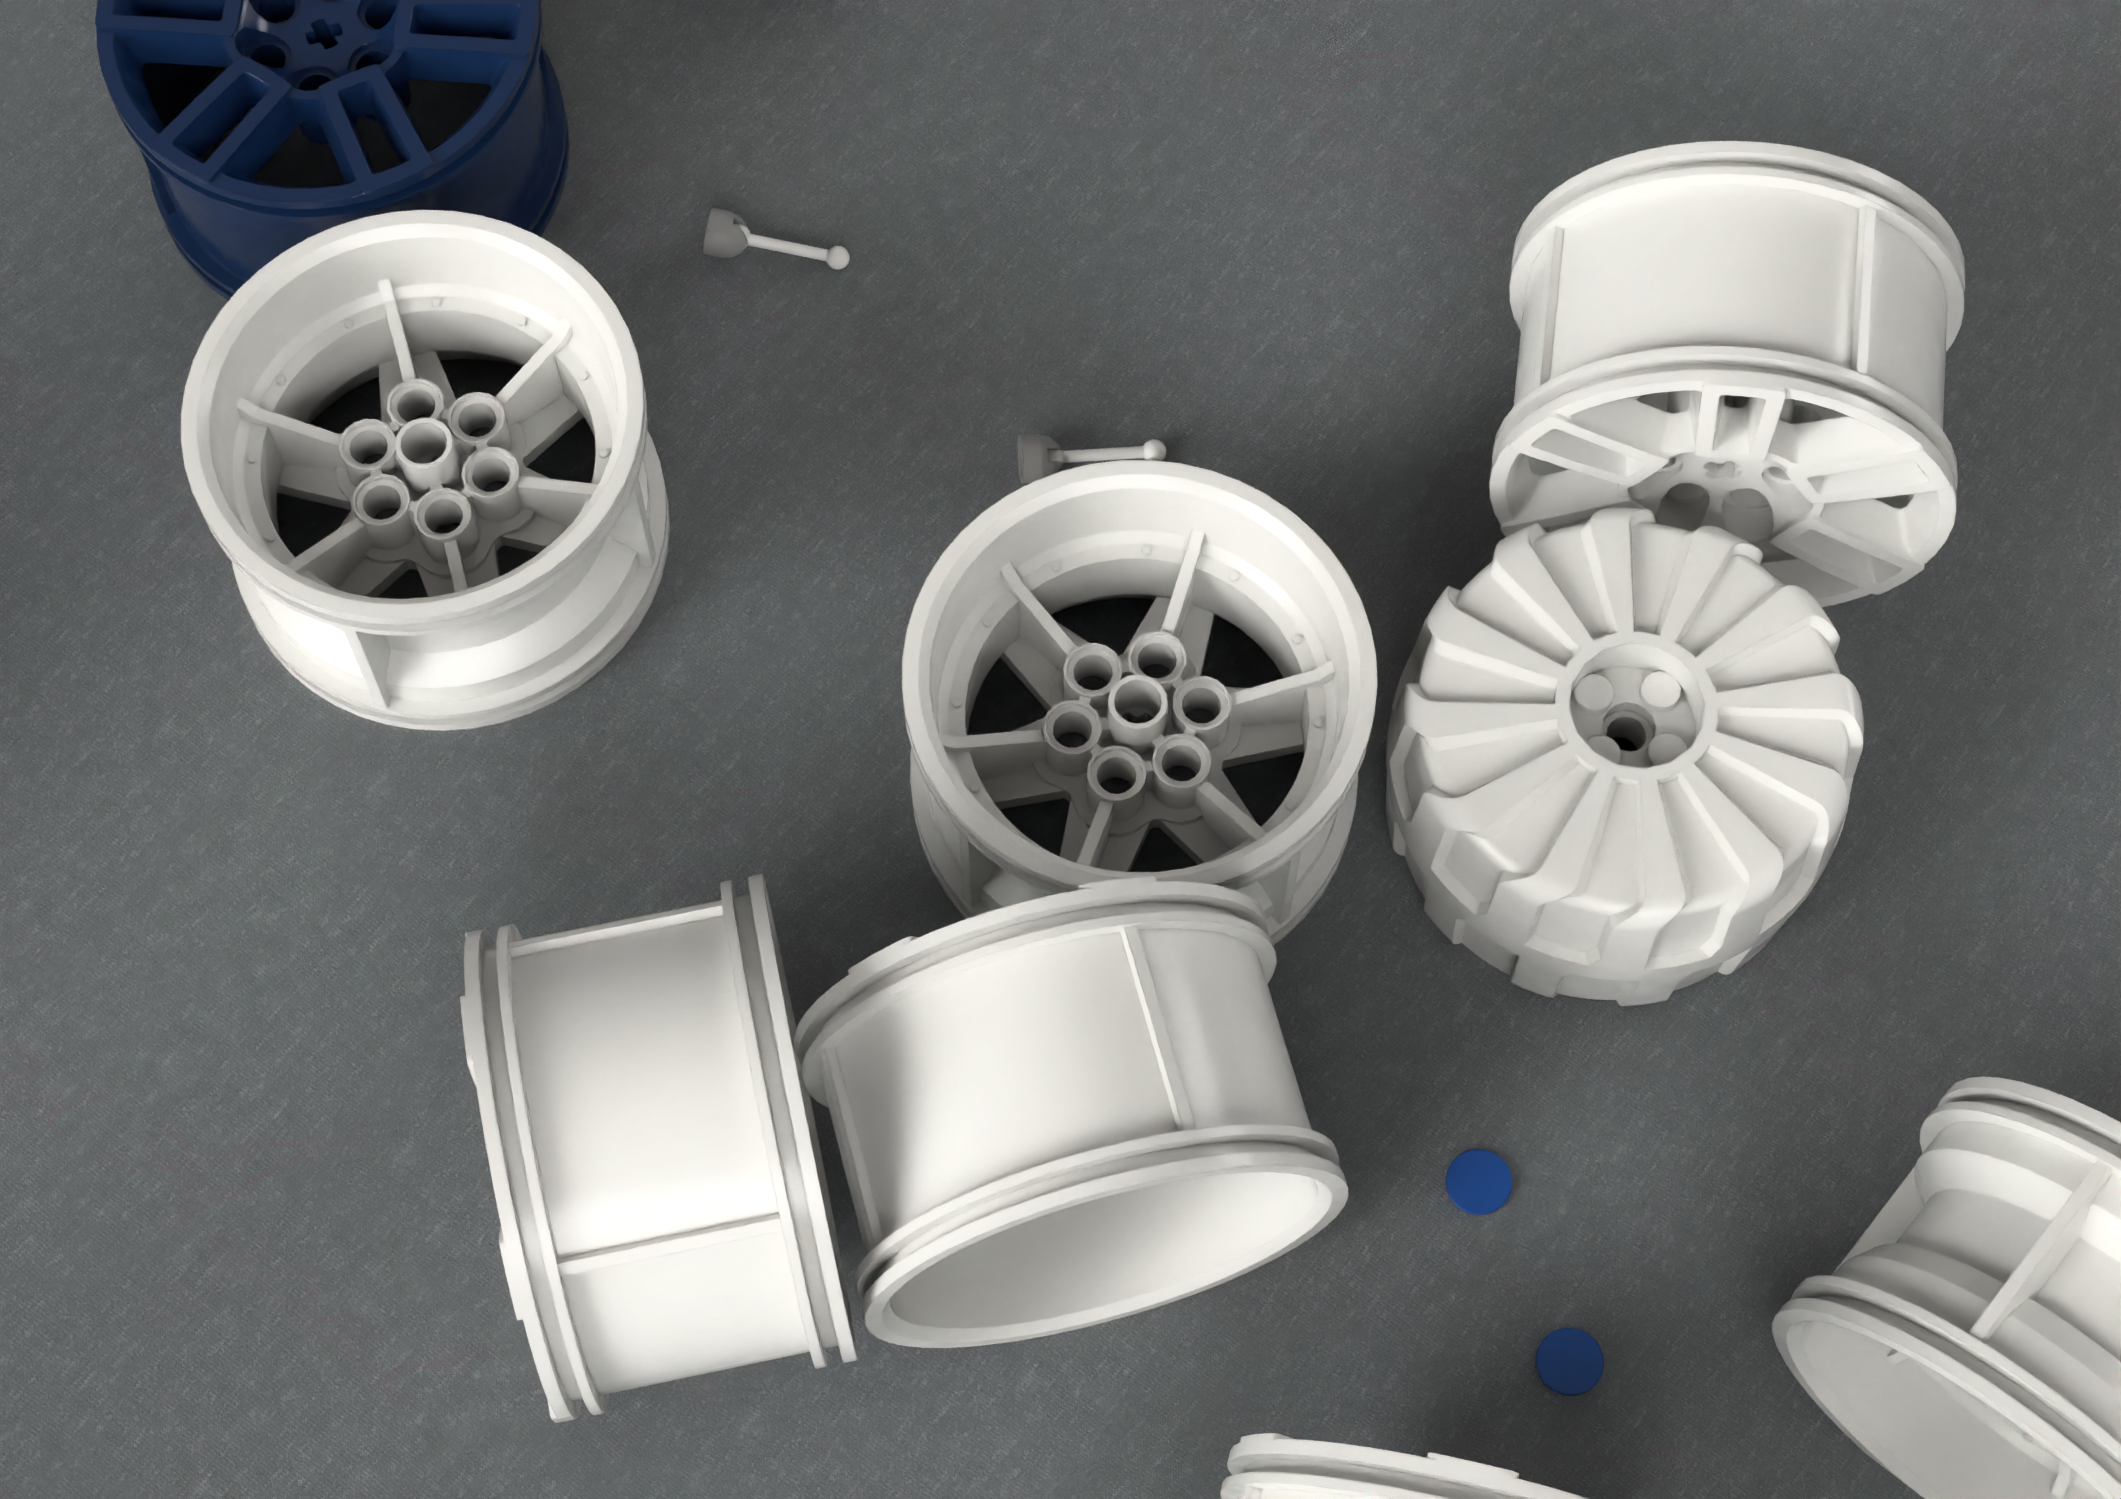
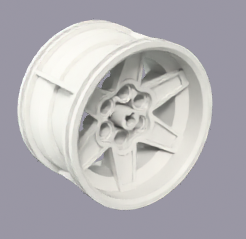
M411 210L363 217L313 235L274 258L259 269L236 291L206 332L191 365L181 409V446L184 467L192 493L212 535L227 557L232 561L240 594L259 634L273 655L296 679L333 705L379 723L417 730L446 731L472 729L502 723L530 714L556 702L579 688L606 666L624 647L640 625L653 601L662 578L670 532L669 503L660 460L653 440L647 430V400L638 354L631 334L617 306L600 283L576 260L538 235L507 222L457 211ZM440 360H488L522 368L496 396H492L489 393L473 392L465 394L456 400ZM379 377L382 422L377 419H363L351 424L343 433H334L310 425L323 410L343 395L365 382ZM420 415H431L429 418L412 420ZM583 417L586 419L595 436L596 447L594 474L591 483L550 479L527 468L532 461ZM478 428H493L491 432L484 436H469L471 432ZM384 454V457L378 462L372 464L361 463L371 455ZM496 481L507 483L506 486L498 491H483V488L489 483ZM277 493L348 509L351 512L336 531L295 558L280 538L277 521ZM384 509H399L395 515L388 519H373L377 513ZM455 523L460 524L454 531L439 534L435 532L439 526L446 527ZM505 545L539 553L509 573L500 576L497 551L500 547ZM409 569L419 572L428 595L425 598L411 599L377 598Z
M1118 460L1093 463L1063 470L1033 481L1005 496L982 512L960 532L942 553L926 578L914 604L906 631L902 656V694L906 728L911 744L910 784L915 823L922 848L934 875L962 915L967 919L1027 900L1074 891L1079 885L1084 883L1155 876L1157 881L1199 882L1223 886L1236 890L1252 900L1255 899L1263 910L1269 937L1273 945L1283 939L1306 917L1320 899L1338 868L1347 845L1357 798L1358 772L1365 757L1375 715L1378 683L1374 641L1363 603L1348 573L1332 550L1312 528L1291 510L1267 494L1234 478L1212 470L1182 463L1156 460ZM1117 598L1154 599L1153 604L1126 650L1119 656L1106 645L1087 642L1051 617V614L1093 601ZM1216 615L1232 623L1252 638L1273 660L1284 678L1252 688L1225 687L1216 679L1201 676L1214 616ZM1001 657L1048 712L1044 718L1011 732L967 735L976 696L988 672L996 660ZM1160 664L1169 668L1172 673L1166 677L1152 678L1141 670L1148 665ZM1087 676H1097L1107 681L1108 684L1099 690H1088L1081 687L1077 682ZM1193 709H1205L1213 713L1216 718L1208 723H1196L1188 719L1185 714ZM1076 732L1083 735L1088 741L1077 748H1068L1061 745L1056 739L1065 733ZM1304 752L1301 768L1285 800L1271 818L1260 827L1223 773V768ZM1182 765L1192 769L1196 776L1189 781L1180 782L1168 777L1165 771L1172 766ZM1115 777L1128 781L1132 788L1124 793L1114 794L1105 791L1100 784L1106 779ZM1063 798L1068 800L1070 806L1060 857L1026 837L999 809ZM1152 828H1160L1198 864L1184 869L1161 872H1130L1144 840Z
M1984 1076L1966 1078L1956 1082L1949 1088L1940 1100L1938 1107L1925 1119L1920 1130L1922 1155L1919 1157L1915 1167L1831 1276L1816 1275L1806 1278L1795 1289L1791 1300L1785 1303L1775 1315L1772 1322V1334L1776 1346L1794 1377L1842 1432L1864 1453L1924 1499H2121V1122L2071 1098L2024 1082Z

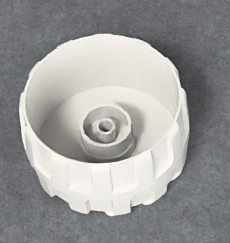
M1604 508L1595 512L1586 524L1570 526L1547 533L1539 523H1535L1500 540L1496 545L1493 560L1489 565L1469 581L1462 590L1447 586L1432 607L1401 675L1389 720L1386 744V815L1389 834L1394 851L1406 858L1411 874L1425 898L1424 911L1433 923L1453 944L1463 943L1481 959L1510 975V983L1550 998H1554L1558 993L1585 999L1616 1000L1620 1006H1634L1666 1001L1675 990L1699 982L1716 972L1725 975L1731 974L1752 959L1766 946L1780 927L1806 899L1824 871L1844 826L1853 777L1863 750L1864 719L1861 698L1854 684L1840 673L1835 659L1840 636L1816 599L1808 591L1797 585H1783L1771 573L1760 566L1763 557L1762 551L1739 536L1712 525L1702 526L1691 532L1677 527L1656 524L1654 513L1650 509ZM1611 738H1625L1632 742L1637 751L1620 750L1619 745Z

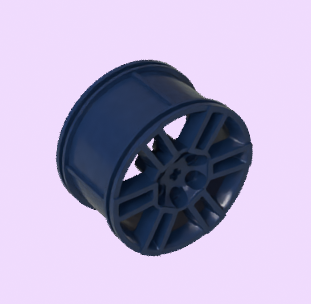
M541 0L97 1L95 25L101 71L118 115L130 137L140 148L148 167L152 191L166 228L178 251L193 271L211 289L228 301L259 269L284 251L313 235L363 217L411 210L457 211L507 222L541 237L556 210L566 179L570 143L568 121L558 78L548 55L541 45L543 28ZM463 36H495L497 39ZM214 67H227L193 100L202 82ZM411 79L487 84L492 88L476 111L454 133L432 149H429L407 110L411 103V91L408 80ZM253 108L207 161L201 159L202 155L249 109ZM365 116L366 118L378 121L400 164L376 172L356 126V120L359 117ZM299 126L303 136L311 142L330 145L345 183L324 186H284L253 181V177Z

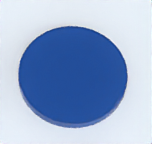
M1482 1149L1469 1150L1457 1156L1450 1164L1445 1179L1446 1190L1451 1201L1462 1211L1472 1215H1487L1496 1212L1507 1202L1512 1191V1175L1507 1164L1498 1155Z
M1562 1328L1551 1332L1541 1342L1536 1353V1369L1540 1379L1552 1391L1565 1396H1577L1590 1391L1598 1383L1604 1369V1357L1599 1344L1588 1333L1575 1328Z

